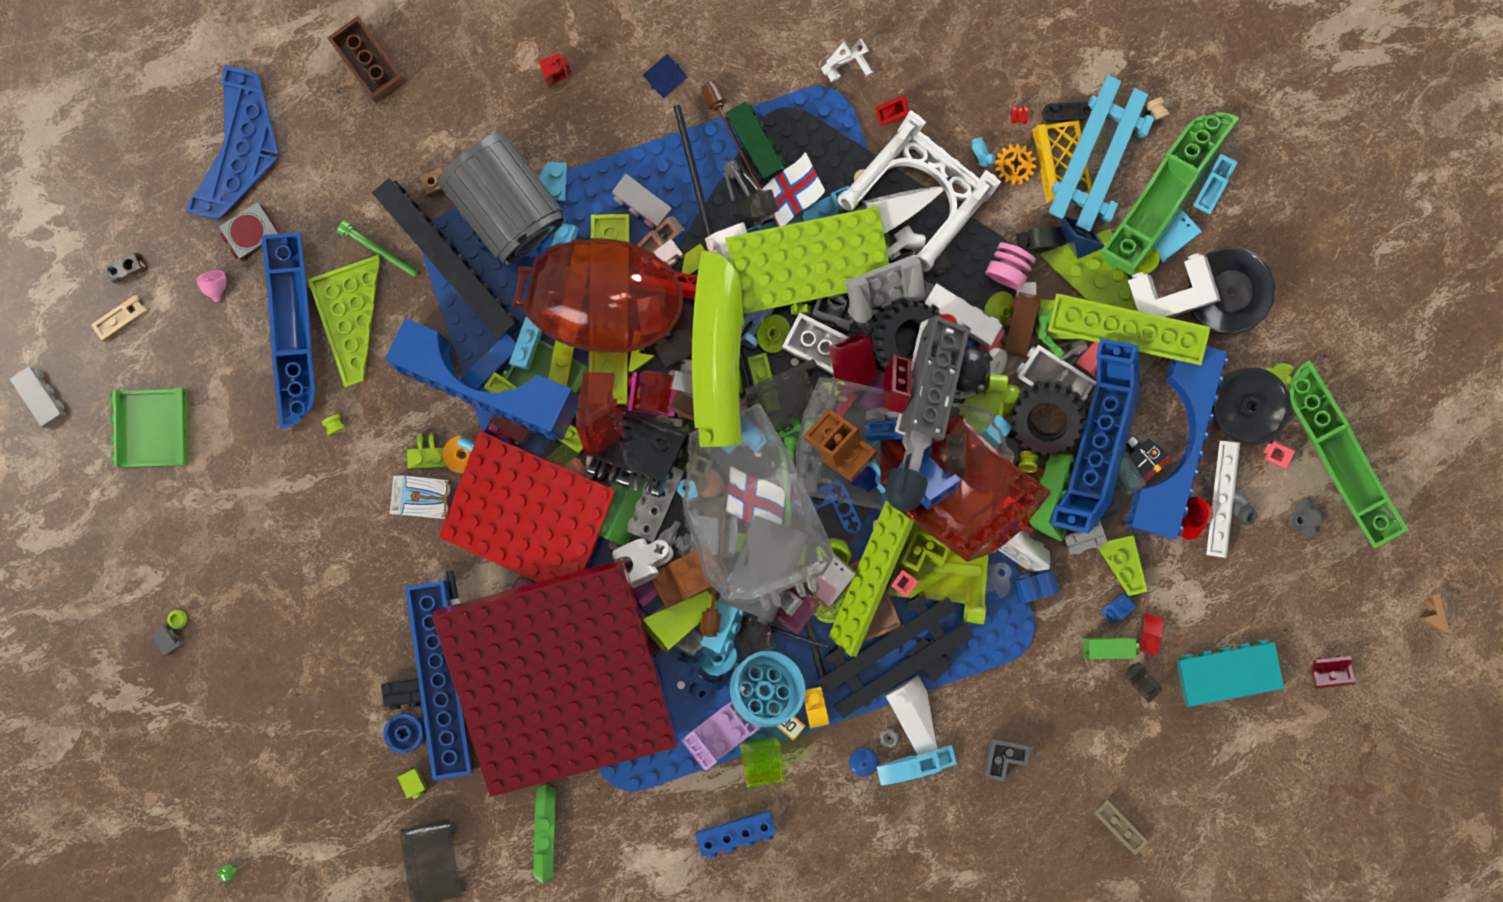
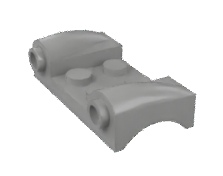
M915 255L844 281L850 302L848 313L855 321L865 323L872 318V309L901 297H905L910 302H919L925 296L922 266Z

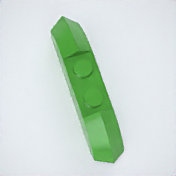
M548 784L537 788L535 806L534 877L543 884L554 878L557 792L555 788Z

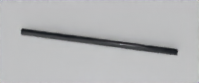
M745 617L742 619V621L825 649L828 648L826 644Z

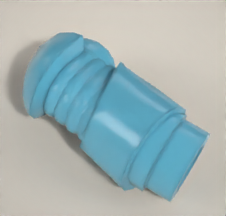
M983 137L971 140V148L978 158V165L990 167L995 162V156L989 154Z

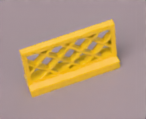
M1079 120L1050 125L1041 124L1032 129L1046 203H1052L1055 198L1054 192L1051 191L1055 181L1061 182L1063 177L1061 178L1056 174L1055 168L1057 165H1060L1067 170L1068 166L1062 163L1061 159L1065 154L1072 158L1073 154L1068 149L1072 143L1077 146L1081 137ZM1074 126L1076 134L1073 138L1064 132L1067 127ZM1054 129L1059 133L1055 141L1049 137L1048 130ZM1061 136L1070 141L1066 149L1057 143ZM1054 146L1063 152L1059 159L1052 155L1051 150ZM1086 163L1080 181L1086 185L1087 191L1084 193L1089 195L1092 186Z

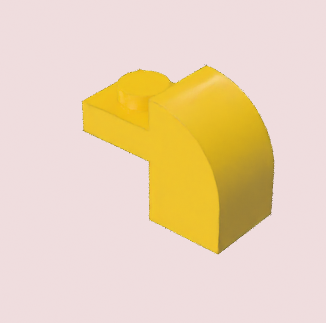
M821 687L805 690L804 703L810 729L829 725Z

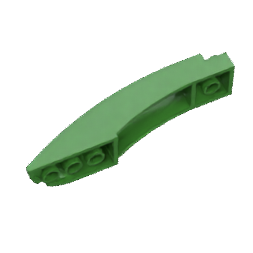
M1216 112L1214 115L1205 116L1204 114L1187 125L1165 155L1159 168L1128 215L1101 250L1103 260L1114 270L1119 268L1132 276L1141 265H1144L1206 175L1239 121V117L1228 113Z
M1310 360L1297 370L1291 382L1290 400L1292 407L1334 485L1375 550L1407 533L1409 529L1375 475L1348 421Z

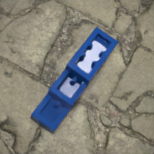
M508 334L499 340L460 379L464 385L477 391L482 388L493 373L502 368L507 363L506 361L512 357L516 345L514 340Z

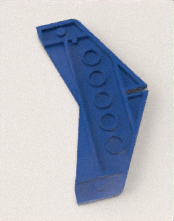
M226 65L222 73L225 131L223 147L196 193L191 196L186 208L187 213L215 220L224 218L279 160L276 157L264 155L262 152L280 156L259 76L253 72Z

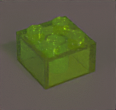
M777 736L739 743L743 776L747 788L785 781L781 748Z

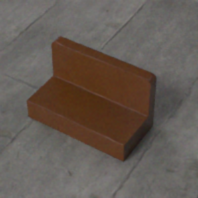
M677 391L667 409L694 421L693 399Z

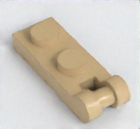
M135 295L91 324L99 338L105 341L137 318L145 315L148 311L145 306L140 304L139 297ZM131 306H133L135 309V311L132 313L128 309Z

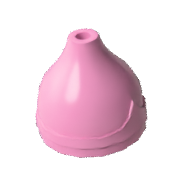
M214 270L198 276L196 280L200 290L214 302L221 301L222 294L227 285L225 273L220 270Z

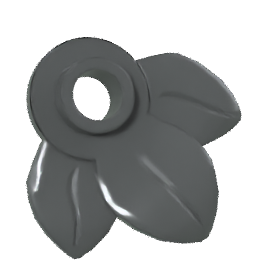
M1305 499L1296 505L1295 512L1291 513L1288 518V524L1292 529L1299 530L1303 536L1311 538L1317 536L1315 527L1323 522L1324 515L1319 510L1312 509L1311 499Z

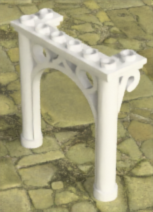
M910 111L898 129V133L849 189L842 192L838 197V202L845 210L852 211L881 176L893 167H915L931 175L945 190L950 203V213L946 222L916 255L921 262L922 271H929L937 257L984 201L987 202L1001 181L987 170L980 179L976 177L973 172L966 169L958 160L947 154L943 148L937 146L929 137L922 134L920 131L926 122L919 115ZM909 149H914L920 153L922 159H912ZM903 151L904 158L895 159ZM927 158L931 161V162L925 163V161H926ZM946 174H948L951 177L949 181L947 180L948 176ZM952 184L960 185L965 190V194L954 192ZM957 200H958V201H963V200H965V201L961 204V206L957 209Z

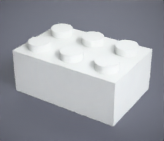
M799 313L782 346V350L834 375L828 346L850 337Z

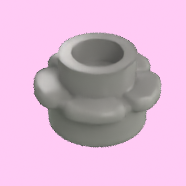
M886 729V731L880 733V743L884 747L889 746V748H892L896 745L899 736L893 729Z

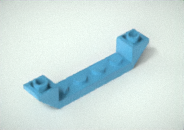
M849 186L832 192L831 196L815 202L796 215L787 225L842 213L845 209L839 204L838 197L843 191H847ZM774 221L762 226L759 224L747 229V233L775 228L776 225Z

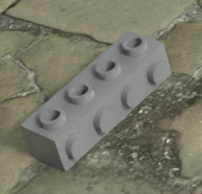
M673 467L660 498L651 496V493L649 495L645 494L644 485L642 497L635 506L636 511L628 522V532L654 542L684 473L683 470Z

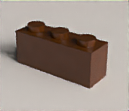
M1020 291L1017 297L1013 296L1011 308H1014L1013 315L1009 314L1006 324L1010 328L1008 333H1004L1002 341L1005 344L1004 351L1027 356L1041 296Z

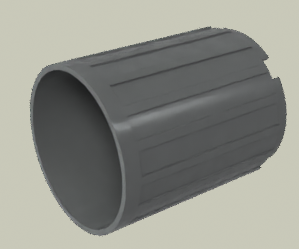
M504 131L491 134L469 147L444 169L437 180V184L498 261L501 260L503 264L505 262L507 265L514 263L540 246L542 240L546 237L550 238L556 233L566 220L562 214V208Z

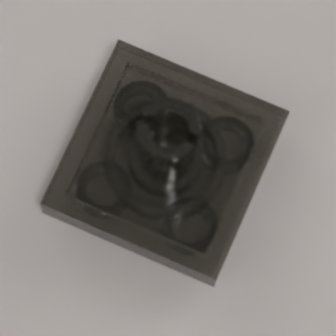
M754 615L741 621V629L737 633L744 659L754 653L769 651L776 647L774 642L776 638L775 631L771 630L769 623L765 625L758 622V617Z

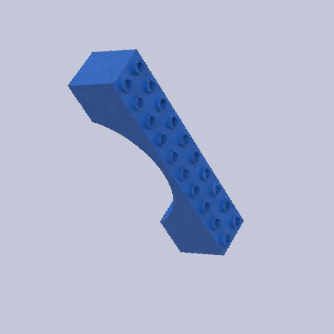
M407 318L404 319L385 357V360L390 363L389 367L397 370L396 372L404 376L409 375L420 383L425 382L438 391L441 389L454 398L457 396L470 405L473 403L478 408L486 412L491 411L502 419L507 418L518 426L523 425L534 433L538 434L540 432L546 438L553 441L556 438L563 441L582 401V398L572 389L538 374L526 384L505 392L489 393L471 389L464 385L455 371L451 358V342L439 332Z
M1206 347L1202 365L1170 359L1164 381L1176 391L1184 405L1189 428L1187 446L1180 462L1165 479L1151 487L1135 490L1125 528L1168 540L1177 539L1178 536H1181L1183 531L1181 522L1188 512L1186 503L1193 493V488H1191L1192 481H1195L1198 475L1196 466L1203 456L1201 447L1208 437L1206 429L1207 425H1210L1212 422L1213 414L1211 410L1218 400L1216 391L1217 387L1220 388L1223 381L1221 372L1222 369L1226 368L1228 358H1226L1227 352Z

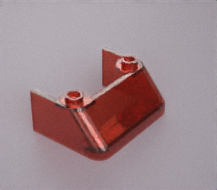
M583 372L576 429L586 457H595L620 441L621 437H624L625 427L622 425L624 407H617V399L613 397L614 373Z

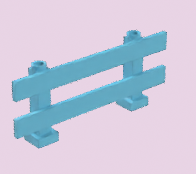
M1110 75L1106 76L1097 97L1093 95L1090 98L1088 106L1092 111L1062 181H1055L1051 189L1055 194V198L1048 213L1063 219L1069 203L1072 202L1083 208L1075 226L1088 232L1091 231L1097 215L1100 216L1098 221L1104 224L1112 220L1118 203L1112 200L1107 203L1103 202L1133 130L1136 131L1134 136L1141 139L1147 136L1154 120L1149 115L1143 118L1139 116L1148 94L1136 88L1133 89L1125 109L1112 103L1121 81ZM1106 117L1119 124L1088 195L1076 189L1103 123Z

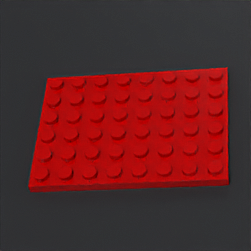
M479 431L439 538L535 582L587 569L617 490L489 433Z

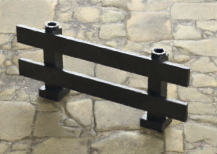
M923 591L906 601L911 612L915 610L918 616L857 654L856 657L847 660L844 656L845 651L839 645L825 653L827 662L829 664L833 662L837 668L817 680L824 692L831 691L845 681L854 692L834 705L842 718H845L862 706L867 707L874 702L873 699L942 655L951 654L955 651V647L974 636L965 622L947 634L938 623L957 610L949 597L928 608L926 605L927 598ZM926 629L929 630L935 639L933 643L864 686L857 673Z

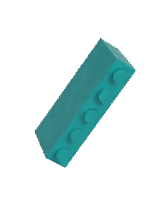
M1265 639L1256 641L1257 645L1252 646L1249 643L1239 644L1236 649H1231L1229 646L1219 648V652L1212 653L1211 650L1202 651L1200 656L1193 657V654L1181 655V659L1176 660L1185 706L1190 707L1284 689L1275 643Z

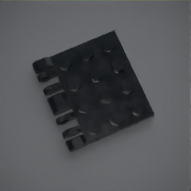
M616 409L589 464L587 474L603 479L609 466L612 467L609 474V482L613 483L616 480V484L631 488L634 482L633 490L638 491L643 483V478L648 481L645 485L644 493L648 495L651 493V496L660 498L688 434L685 431Z

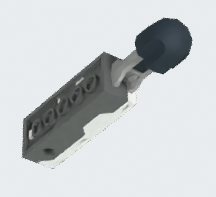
M950 314L934 316L921 322L911 362V398L903 413H899L895 432L904 435L905 456L902 468H894L889 472L885 488L886 498L889 504L896 510L908 512L920 505L925 497L928 484L926 477L919 472L924 449L932 443L943 440L945 437L970 330L958 325L956 318Z

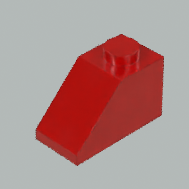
M1144 613L1136 643H1139L1140 652L1157 656L1162 640L1164 618Z

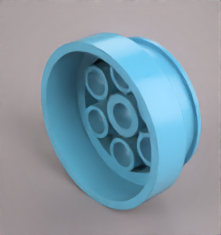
M760 651L750 655L736 667L730 681V696L736 711L746 721L760 727H775L790 720L798 713L805 697V683L799 668L787 656L774 651ZM750 671L755 672L756 679L751 676ZM769 672L774 675L775 680L770 679ZM741 686L746 688L747 695L742 693ZM760 688L765 691V696L760 694ZM778 690L783 692V698L779 696ZM750 704L756 707V712L750 709ZM769 705L774 708V714L769 711Z

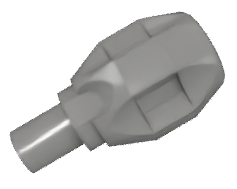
M675 520L673 525L663 531L656 540H663L672 548L678 534L676 532L682 524Z

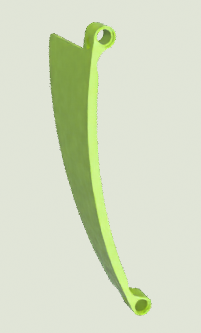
M990 374L986 382L985 393L974 394L965 398L943 450L944 456L942 460L950 459L952 461L949 468L956 467L954 474L957 473L961 479L959 488L931 509L921 512L919 521L915 518L888 586L889 595L905 597L891 588L890 585L901 571L898 567L916 529L952 545L944 564L939 568L927 561H923L916 577L912 576L918 583L907 597L911 598L923 591L928 600L942 601L949 597L951 602L965 603V623L984 624L985 593L989 543L986 542V539L991 530L999 449L998 445L985 455L972 441L997 414L1002 417L1004 397L1008 383L1007 375ZM971 474L991 476L989 496L970 494Z

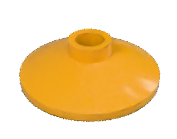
M460 435L453 437L446 443L443 449V460L451 471L463 474L471 452L457 445L462 436ZM461 452L466 453V457L464 459H461L459 457V454Z

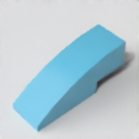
M1222 153L1218 154L1193 204L1194 207L1211 214L1238 163L1236 160Z

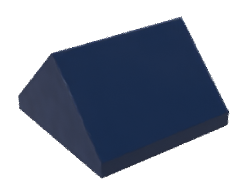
M1064 216L1063 219L1058 217L1062 237L1077 259L1101 250L1105 246L1092 228L1088 232L1075 226L1078 220Z

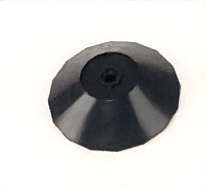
M1223 247L1208 252L1205 256L1208 259L1221 301L1190 312L1201 325L1211 327L1210 330L1218 334L1236 335L1253 329L1266 318L1274 303L1275 282L1270 268L1259 255L1244 248ZM1189 277L1187 278L1186 289L1192 288ZM1229 288L1235 289V293L1233 295H1230L1228 293Z

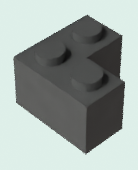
M990 738L983 777L1005 782L1008 763L1027 766L1031 747Z

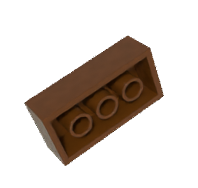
M359 16L327 37L375 104L406 82Z

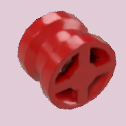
M1012 105L1010 114L1011 124L1021 122L1026 125L1028 106L1017 107Z

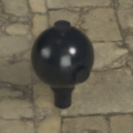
M965 347L956 386L957 391L975 392L976 395H979L986 390L984 385L989 379L991 371L990 362L993 360L988 350L982 352L975 347Z

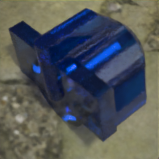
M867 466L851 482L852 486L863 487L866 492L877 487L875 470Z

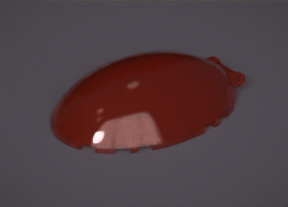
M590 238V240L574 239L572 242L558 243L547 248L545 252L537 256L533 261V268L519 266L515 298L512 299L511 303L513 306L525 308L524 313L529 320L544 334L560 343L598 353H624L651 346L664 338L673 329L682 311L683 293L675 272L665 261L657 257L655 253L626 241ZM530 275L531 280L527 300H522L526 277Z

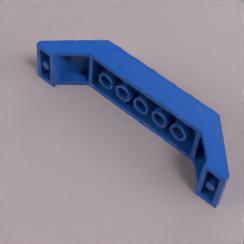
M1100 339L1096 354L1097 383L1068 491L1059 505L1055 506L1051 526L1089 534L1111 504L1140 395L1139 346L1135 344Z

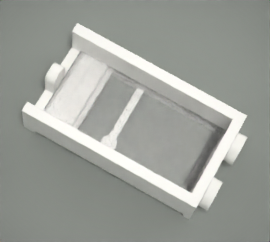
M1040 345L1031 347L1027 353L1028 360L1025 364L1022 362L1016 370L1019 373L1017 378L1030 386H1033L1034 382L1040 381L1044 383L1048 379H1051L1052 383H1056L1057 380L1062 381V385L1073 387L1072 391L1074 393L1077 391L1081 395L1080 400L1083 401L1086 400L1087 394L1093 385L1097 383L1065 361H1060L1057 356Z

